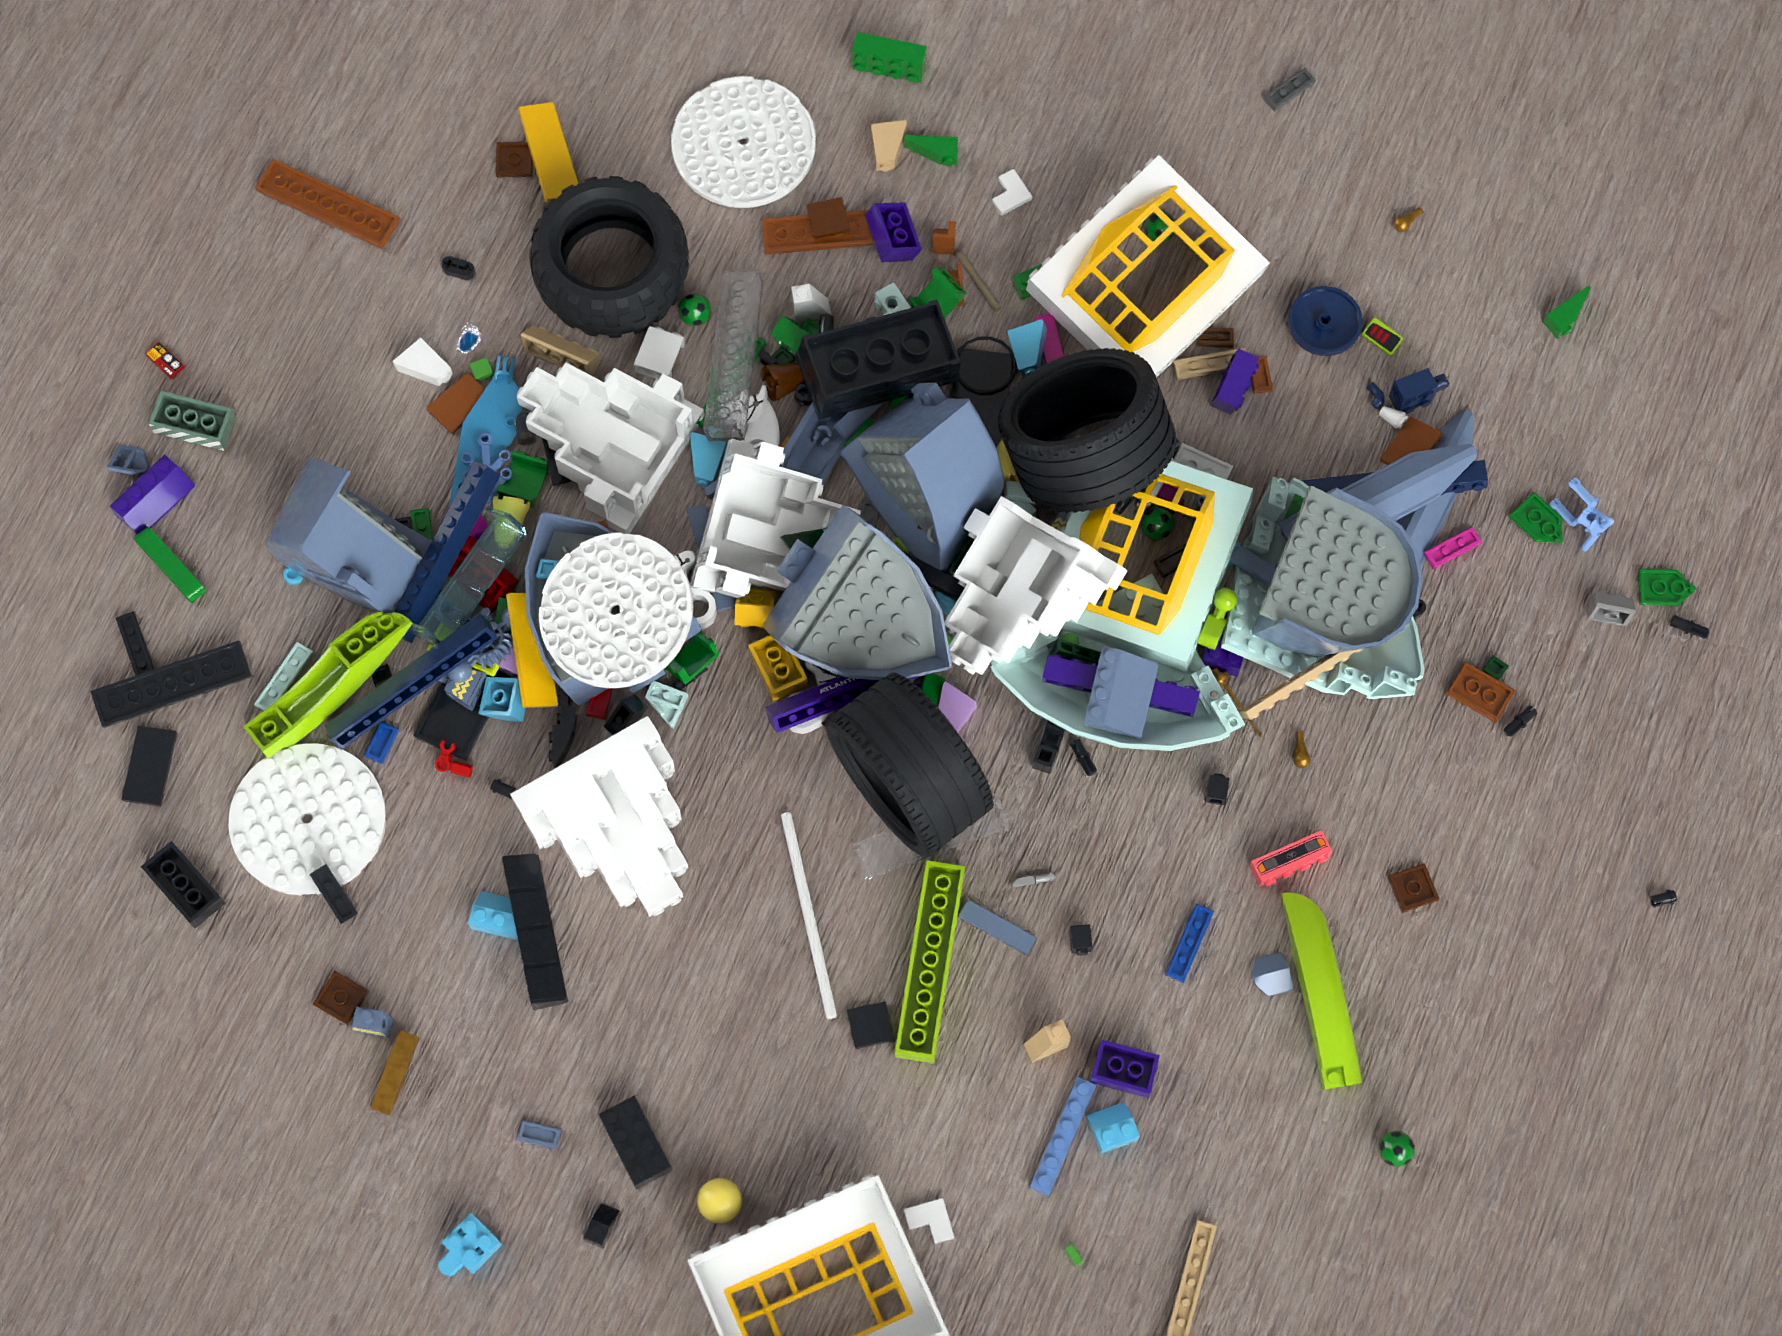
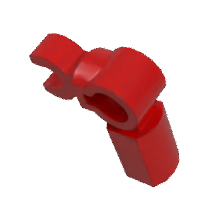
M442 740L440 743L442 752L439 753V757L435 762L436 769L440 772L450 770L452 774L470 778L473 765L455 760L451 762L452 756L450 755L455 750L456 743H452L451 748L446 749V741Z

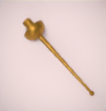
M1218 668L1212 670L1218 684L1226 689L1237 706L1242 709V705L1226 684L1229 680L1228 672L1226 671L1221 674ZM1249 720V722L1252 724L1254 729L1259 734V737H1262L1263 734L1260 733V731L1257 729L1253 721Z

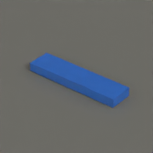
M1199 904L1195 905L1166 972V976L1184 983L1213 916V910Z

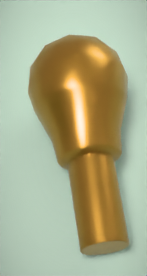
M1418 207L1411 213L1397 217L1394 221L1395 230L1398 232L1407 231L1414 222V219L1423 213V209Z
M1297 732V746L1293 761L1297 767L1305 768L1310 764L1311 758L1305 746L1304 732Z

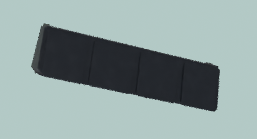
M532 853L503 856L504 872L531 1006L533 1010L565 1004L568 1002L539 855Z

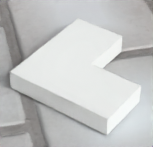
M1014 169L998 177V181L1006 192L993 198L992 203L1001 216L1032 200V195Z
M943 1198L904 1209L909 1230L929 1225L934 1244L954 1239Z

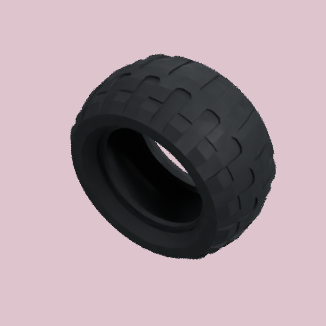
M619 176L601 179L592 177L585 179V182L576 186L572 184L563 189L562 194L557 199H551L547 203L542 217L537 220L533 231L529 260L532 277L541 299L567 326L581 329L584 334L597 337L598 334L608 335L609 338L622 337V334L640 333L646 330V327L651 323H658L666 316L668 309L677 302L683 289L684 280H686L688 275L689 250L680 219L659 193L650 191L645 184L636 180L630 182L623 180V177ZM606 228L625 229L636 233L646 240L653 249L652 258L639 276L625 284L613 287L593 286L575 277L566 267L567 259L573 247L586 235L597 230Z

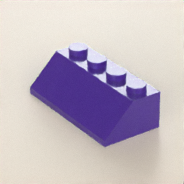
M164 454L110 505V508L122 522L138 535L146 527L152 528L195 485Z

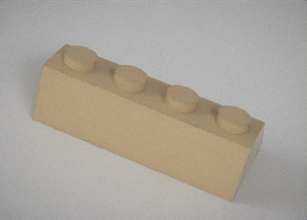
M531 326L521 334L525 352L556 366L563 367L565 363H568L593 376L600 364L599 354L594 349H586L575 341H567L563 336L551 334L543 327Z

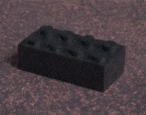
M172 841L141 866L194 929L225 904L220 895Z
M635 1095L598 1114L636 1190L672 1171Z

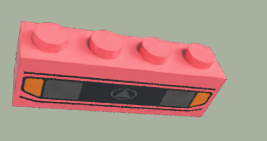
M1321 830L1252 860L1249 867L1259 887L1263 885L1268 887L1276 883L1278 878H1289L1294 875V871L1299 869L1304 871L1317 861L1319 864L1327 861L1332 849Z

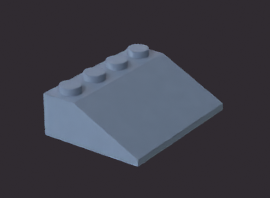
M1102 646L1084 725L1141 739L1159 664L1122 650Z

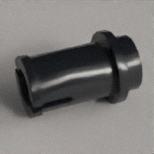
M494 779L490 786V790H493V793L497 792L509 799H512L511 793L516 791L515 787L501 782V779Z
M1670 889L1664 893L1650 896L1653 908L1668 903L1672 905L1677 901L1675 891Z

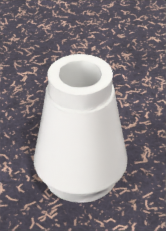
M1383 406L1379 413V416L1395 429H1401L1408 420L1405 412Z

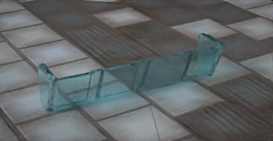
M487 507L486 512L493 517V520L419 625L413 623L408 630L415 636L435 646L463 626V622L469 618L485 595L486 589L490 588L506 565L507 559L514 554L526 536V528L510 513Z

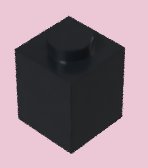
M1223 774L1210 775L1205 802L1225 805L1230 778L1225 777Z
M1090 924L1070 926L1071 953H1076L1077 956L1088 955V952H1091L1093 948Z

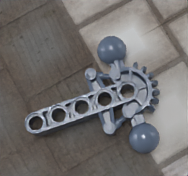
M440 594L437 595L429 610L433 617L453 632L473 619ZM508 607L503 610L502 621L498 625L488 608H483L480 611L491 623L497 639L449 672L448 676L452 681L457 683L467 681L472 675L471 667L476 662L485 669L487 665L493 668L495 663L500 665L501 659L506 661L505 655H510L509 649L513 648V638L511 634L506 633L511 629Z

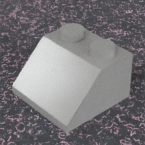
M1606 591L1595 592L1591 597L1588 619L1626 626L1635 614L1634 601L1625 595H1611Z

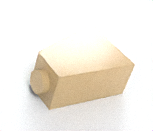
M907 120L871 124L876 171L886 172L895 169L904 142V135L907 133Z
M1063 1019L1042 1028L1023 1045L1031 1063L1067 1048L1071 1036Z

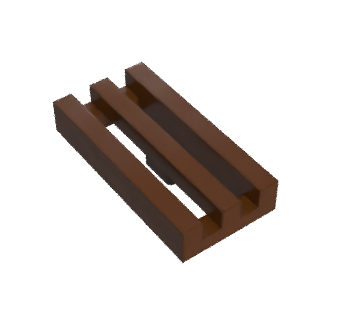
M1207 328L1202 334H1230V336L1200 335L1196 339V347L1233 348L1234 328Z

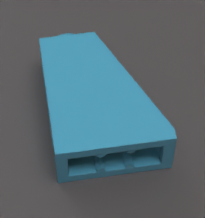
M1043 319L1008 330L1018 370L1022 376H1029L1031 372L1041 367L1047 327Z
M691 431L690 440L695 482L700 487L706 488L717 480L726 453L727 441Z

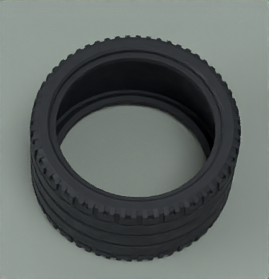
M1116 348L1089 349L1088 351L1083 350L1052 360L1018 382L1017 386L1013 387L1012 391L1005 397L999 410L1000 413H998L999 431L1020 485L1032 502L1052 511L1058 510V512L1065 511L1066 513L1093 511L1094 509H1101L1111 504H1117L1119 501L1126 500L1125 498L1139 493L1141 489H1145L1148 484L1157 479L1159 474H1162L1164 469L1167 468L1168 463L1171 462V458L1176 450L1177 439L1174 425L1156 375L1150 364L1143 357L1127 350H1116ZM1115 419L1106 426L1084 436L1059 441L1084 426Z
M895 672L890 673L826 721L825 725L829 741L842 766L860 793L897 838L922 857H928L937 852V850L949 843L952 838L965 831L967 826L973 825L993 808L994 802L990 786L975 757L940 709L918 686L906 677Z

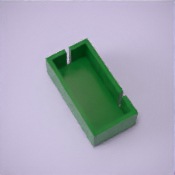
M857 32L852 48V69H856L859 72H870L875 75L890 76L894 79H903L904 77L910 82L922 83L926 68L927 46Z

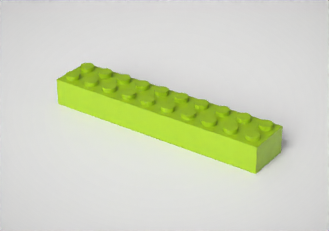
M926 860L895 1048L896 1058L933 1064L935 1062L965 866Z

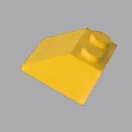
M750 589L745 596L736 598L735 625L741 627L758 626L764 629V621L776 604V591Z

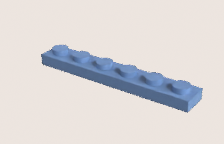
M1077 1077L1030 1186L1031 1189L1049 1196L1096 1087L1095 1084Z

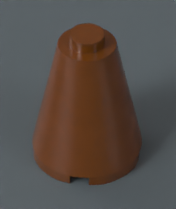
M798 363L770 364L763 366L761 369L762 382L766 381L767 395L772 401H778L795 391L798 385L806 384Z

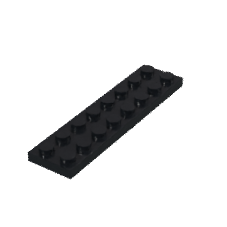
M238 640L90 692L103 728L240 682L251 678L252 675L241 643Z

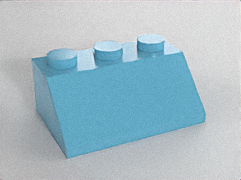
M481 891L473 904L468 921L469 927L473 930L518 940L510 898Z

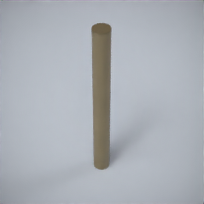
M962 251L956 253V257L994 311H999L1001 306Z

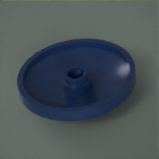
M1330 286L1313 287L1302 292L1294 300L1288 315L1289 331L1295 342L1304 350L1320 356H1333L1347 351L1357 341L1363 324L1362 313L1357 302L1343 290Z

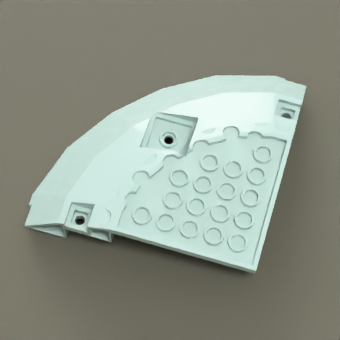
M1273 476L1253 516L1252 531L1245 539L1243 546L1275 567L1280 561L1287 544L1277 522L1284 519L1294 494L1305 498L1309 486L1296 478H1293L1289 484L1283 478L1278 479ZM1236 566L1232 590L1237 594L1238 601L1235 608L1227 613V622L1224 628L1221 648L1289 678L1326 656H1308L1286 651L1253 635L1252 629L1269 586L1239 566ZM1413 616L1403 631L1382 645L1365 648L1358 653H1352L1349 655L1350 658L1348 660L1336 663L1334 669L1319 674L1320 677L1318 679L1308 681L1305 685L1321 692L1345 695L1350 689H1354L1365 694L1368 699L1415 695L1417 680H1421L1424 676V664L1418 628Z
M1153 574L1133 583L1163 594ZM1124 588L1114 593L1108 608L1129 616L1137 592ZM1144 594L1136 618L1157 625L1164 601ZM1104 599L1096 603V605L1102 606ZM1061 629L1057 637L1051 634L1047 637L1039 632L1030 649L1024 645L1021 648L1018 647L1009 664L1003 660L1000 663L994 659L990 661L992 664L990 668L995 677L1030 711L1074 735L1119 748L1173 751L1221 741L1229 737V733L1246 725L1228 694H1224L1209 666L1205 667L1196 650L1187 673L1155 662L1159 664L1156 675L1158 681L1164 683L1172 681L1177 683V686H1193L1196 690L1200 691L1194 718L1149 707L1141 739L1085 726L1084 720L1091 693L1042 682L1047 656L1050 654L1057 639H1061L1063 634L1070 631ZM1076 634L1079 638L1080 646L1101 652L1102 646L1118 649ZM1212 692H1216L1218 696L1216 698H1212L1210 694Z

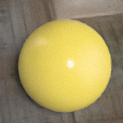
M712 1179L705 1183L699 1191L697 1198L698 1209L702 1216L710 1222L717 1224L727 1223L740 1212L742 1206L741 1192L737 1185L728 1179Z

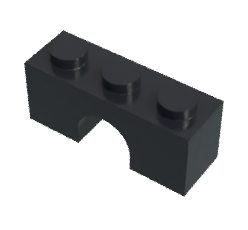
M1047 721L1042 740L1033 760V769L1048 774L1051 773L1066 731L1065 729Z

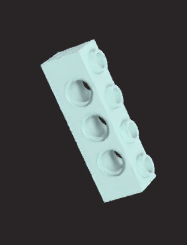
M894 282L875 292L874 304L884 315L911 308ZM895 305L896 308H889L888 306Z

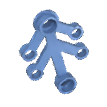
M487 432L479 434L477 441L478 445L482 448L483 464L497 472L505 462L510 460V452L502 450L499 453V458L490 466L489 447L493 443L492 436ZM487 437L488 441L483 442L481 439ZM465 452L461 456L462 462L472 467L475 461L472 454ZM502 454H508L506 459H503L501 456ZM469 456L471 459L469 461H465L464 457ZM509 468L501 470V476L486 503H493V497L498 496L496 492L498 484L503 485L506 480L511 479L512 472ZM469 470L463 473V480H465V475L468 474ZM509 472L510 475L508 477H504L503 473Z

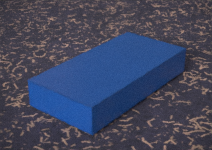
M380 722L364 756L383 764L399 729Z

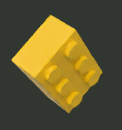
M771 635L748 645L749 654L773 702L808 686L807 677L797 657L785 650Z

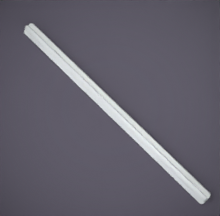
M786 812L781 814V819L826 1018L833 1019L837 1017L793 819L791 813Z

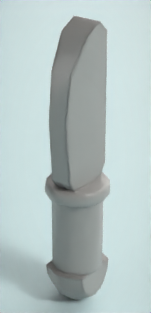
M1048 872L1047 874L1021 877L1012 883V887L1053 881L1055 874Z

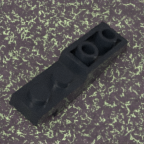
M560 688V695H557L558 706H560V713H557V725H552V732H549V743H552V750H549V762L553 763L554 768L559 767L566 757L573 742L577 725L576 706H570V697L562 688Z

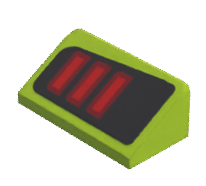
M1375 317L1361 334L1390 357L1399 348L1404 339Z

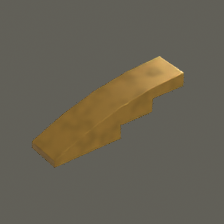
M400 1030L381 1076L371 1109L390 1116L406 1080V1073L420 1040L418 1036Z

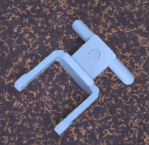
M1574 477L1568 484L1588 504L1583 512L1575 518L1557 498L1552 500L1549 505L1570 526L1574 527L1577 524L1585 526L1584 531L1591 534L1581 546V550L1585 552L1600 536V532L1603 533L1614 523V520L1595 508L1600 498L1597 496L1593 498L1581 485L1580 481Z

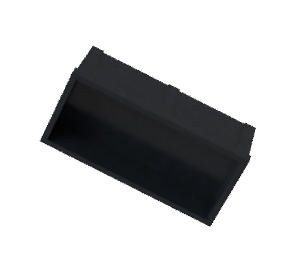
M938 300L880 317L867 318L865 321L814 335L802 336L798 351L795 353L818 420L913 394L911 389L918 383H937L940 387L960 380L961 362Z

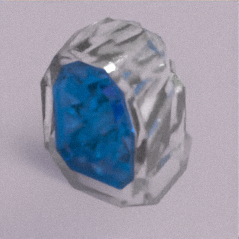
M467 322L455 340L456 351L459 353L472 351L483 337V332L472 323Z

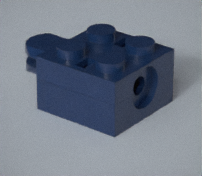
M1429 368L1394 381L1389 398L1395 410L1409 414L1415 408L1420 406L1424 408L1430 405L1435 393L1446 389L1450 383L1446 380L1445 374L1433 377Z

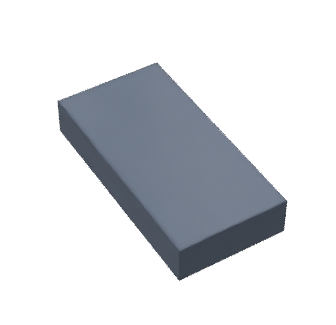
M522 1120L517 1140L557 1150L562 1129Z

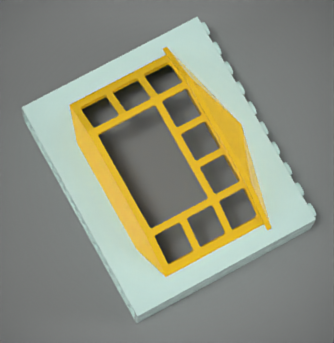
M1171 461L1168 463L1167 468L1164 469V472L1159 474V477L1148 485L1144 493L1133 494V497L1142 500L1134 520L1113 514L1116 504H1111L1101 509H1094L1093 511L1068 513L1066 521H1068L1066 528L1063 527L1061 532L1071 538L1079 539L1096 551L1099 548H1103L1120 554L1117 564L1122 567L1148 502L1195 517L1196 521L1167 595L1122 580L1119 586L1137 592L1129 616L1108 608L1114 591L1109 587L1102 606L1089 602L1077 622L1070 619L1069 622L1066 621L1061 629L1187 673L1198 645V638L1212 608L1214 594L1220 587L1252 503L1253 488ZM1157 481L1178 487L1172 502L1151 496ZM1185 490L1206 497L1200 511L1178 505ZM1110 520L1131 527L1123 548L1102 541ZM1144 594L1164 601L1157 625L1136 618Z

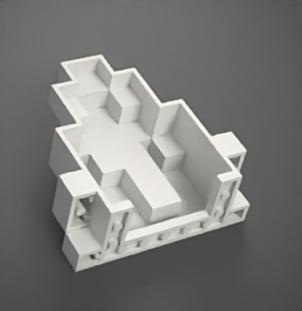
M565 363L563 367L557 370L556 377L536 367L534 372L529 373L524 387L519 388L516 395L518 404L532 411L526 418L528 430L546 439L549 448L556 451L555 461L558 473L578 483L579 490L584 493L587 509L607 519L608 527L619 533L630 534L690 441L691 431L695 432L699 427L696 422L699 418V421H702L704 418V409L685 400L682 383L665 374L657 378L653 386L650 387L616 368L611 373L609 372L604 382L568 363Z
M736 439L729 440L690 587L711 593L718 592L735 598L748 594L751 584L758 587L766 586L784 592L791 581L780 575L776 570L790 550L780 537L786 534L817 529L825 531L843 505L818 498V495L821 496L823 492V479L780 467L779 465L783 464L785 458L783 447L763 441L752 445ZM848 507L860 515L861 510Z
M1002 496L990 516L975 508L964 526V529L969 531L968 536L975 539L953 575L959 579L958 584L965 587L944 622L945 626L949 628L948 632L955 636L949 645L951 661L959 666L963 663L965 665L964 669L973 675L975 672L983 675L992 659L999 663L1003 660L1009 664L1018 647L1021 648L1024 645L1030 649L1039 632L1047 637L1049 634L1057 637L1066 621L1069 622L1071 619L1077 622L1088 603L1090 602L1095 605L1104 589L1107 590L1110 587L1116 591L1128 570L1106 558L1088 544L1075 537L1071 538L1035 518Z
M648 716L511 793V797L523 816L527 828L539 849L543 847L548 848L554 844L555 840H558L580 878L583 876L588 877L595 872V869H598L620 907L631 905L638 897L650 917L661 914L665 907L669 905L674 906L683 898L682 891L673 876L676 875L678 877L684 874L688 864L669 828L678 825L682 818L680 809L664 781L673 775L675 768L671 756L661 742L660 735Z

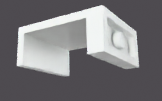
M649 326L634 362L635 372L655 379L660 378L662 374L672 378L671 370L679 350L685 346L684 337L676 332L670 333L660 327L654 328Z

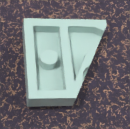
M653 681L645 699L666 723L674 729L687 701L688 694Z

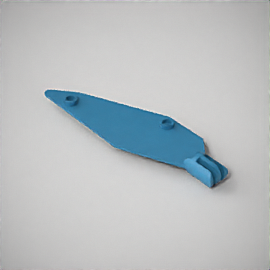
M497 355L494 377L462 424L449 508L459 491V486L464 482L463 473L471 468L462 462V454L469 452L476 462L483 464L482 448L478 445L477 441L479 434L487 432L492 436L493 443L489 447L490 466H492L499 458V453L509 447L519 432L522 406L518 404L516 395L519 388L513 380L515 357H512L510 372H507L508 356H504L502 371H499L501 355ZM483 437L481 440L487 442L488 438ZM469 456L464 457L465 461H469L471 459Z

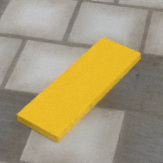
M553 102L518 107L545 201L549 202L551 199H557L566 187L572 184L574 186L578 185Z
M508 593L506 597L522 707L558 706L555 681L542 661L527 618L526 593Z

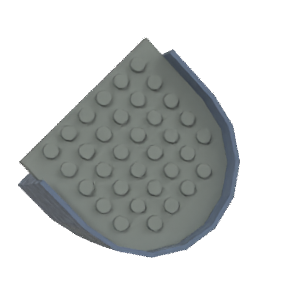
M1310 486L1252 629V634L1286 651L1308 656L1333 654L1382 645L1404 630L1418 608L1423 577L1417 549L1404 528L1379 508L1338 488L1324 492Z

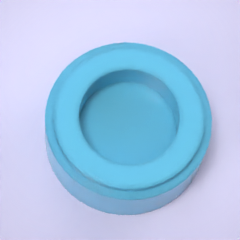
M288 567L283 572L285 581L290 585H297L303 580V576Z

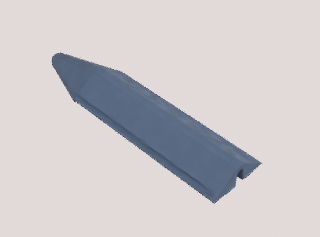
M811 403L784 447L783 453H785L783 464L779 466L823 479V485L841 455L839 451L845 447V443L851 438L850 436L848 439H844L833 426L845 413L818 420L813 403Z
M1468 410L1458 413L1440 430L1442 437L1433 449L1463 444L1472 445L1474 430L1473 413ZM1450 492L1440 495L1435 501L1396 520L1404 528L1417 549L1420 567H1422L1426 559L1423 553L1432 548L1458 493Z
M1463 444L1413 452L1341 490L1379 508L1396 521L1435 501L1475 460L1477 449L1471 444ZM1299 512L1289 516L1288 519L1285 518L1277 522L1285 541H1288Z

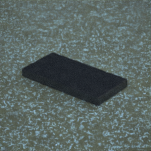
M138 726L122 801L155 806L162 805L177 737L176 731Z

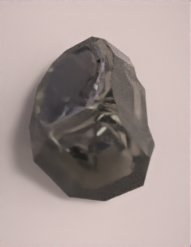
M526 411L518 414L515 420L517 440L520 445H532L537 442L536 434L527 428L526 418L529 413Z

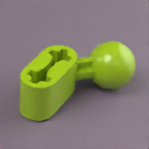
M1224 587L1215 592L1213 602L1216 609L1213 614L1209 613L1198 638V644L1213 650L1216 649L1227 622L1224 619L1226 612L1231 611L1237 605L1238 598L1234 590Z

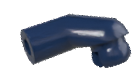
M1373 382L1370 383L1366 389L1374 395L1371 405L1379 409L1385 403L1384 392Z

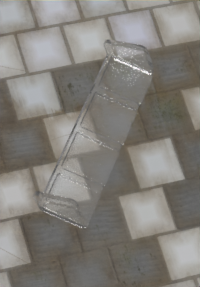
M993 794L994 806L986 815L982 816L973 825L967 826L965 831L952 838L949 843L928 857L1001 831H1009V825L1000 798ZM891 830L858 841L852 845L863 876L869 881L872 880V877L928 858L922 857L909 849Z

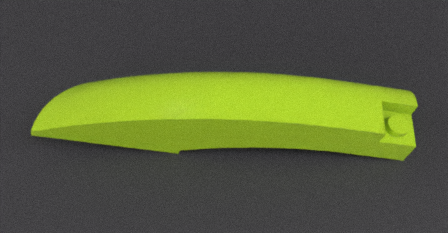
M377 612L364 617L329 644L330 647L290 690L244 725L243 728L268 759L283 747L287 749L293 746L327 719L360 688L396 647L413 623L406 616L397 612Z
M1281 893L1295 970L1308 1015L1322 1089L1363 1083L1345 992L1325 916L1311 899L1297 893Z

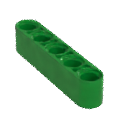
M149 526L133 538L191 603L206 592L202 584Z

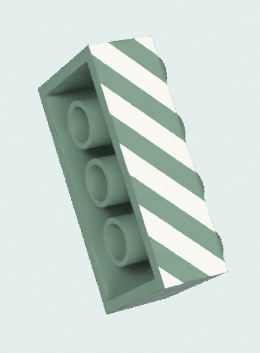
M161 391L148 424L153 433L224 451L236 421V416L231 408Z

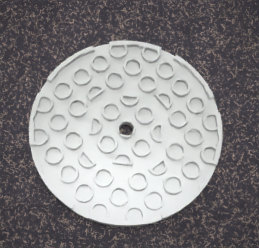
M753 77L726 78L711 83L709 87L702 91H697L679 111L671 135L673 159L679 174L687 185L711 202L735 208L766 205L790 193L808 173L815 154L816 139L814 125L809 112L800 103V100L788 89L775 82L753 79ZM741 139H747L748 143L745 144V146H743L739 143V141Z
M609 533L581 543L579 547L571 553H567L557 563L543 588L541 607H539V624L542 639L555 662L565 672L577 680L592 686L623 688L650 679L675 658L683 646L690 629L693 614V598L685 571L676 558L664 547L640 535ZM616 605L620 606V613L612 615V608Z
M325 744L293 745L287 749L279 750L269 759L267 757L262 759L246 774L233 796L229 812L228 825L231 844L241 864L263 885L290 895L321 894L309 875L313 871L327 864L340 886H343L358 876L369 861H372L380 847L385 832V801L374 775L366 765L352 754ZM305 814L313 816L310 823L302 822Z

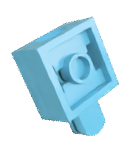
M470 1213L441 1242L449 1252L439 1261V1270L445 1276L451 1277L465 1266L474 1274L502 1244Z

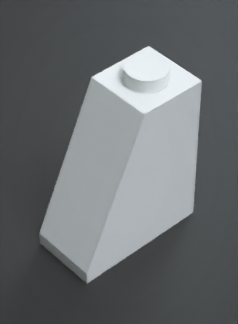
M804 284L791 287L795 322L806 321L808 318L811 320L819 319L822 314L831 315L828 298L812 285Z
M419 338L393 360L397 371L437 386L446 383L451 378V375H453L450 366L422 338Z

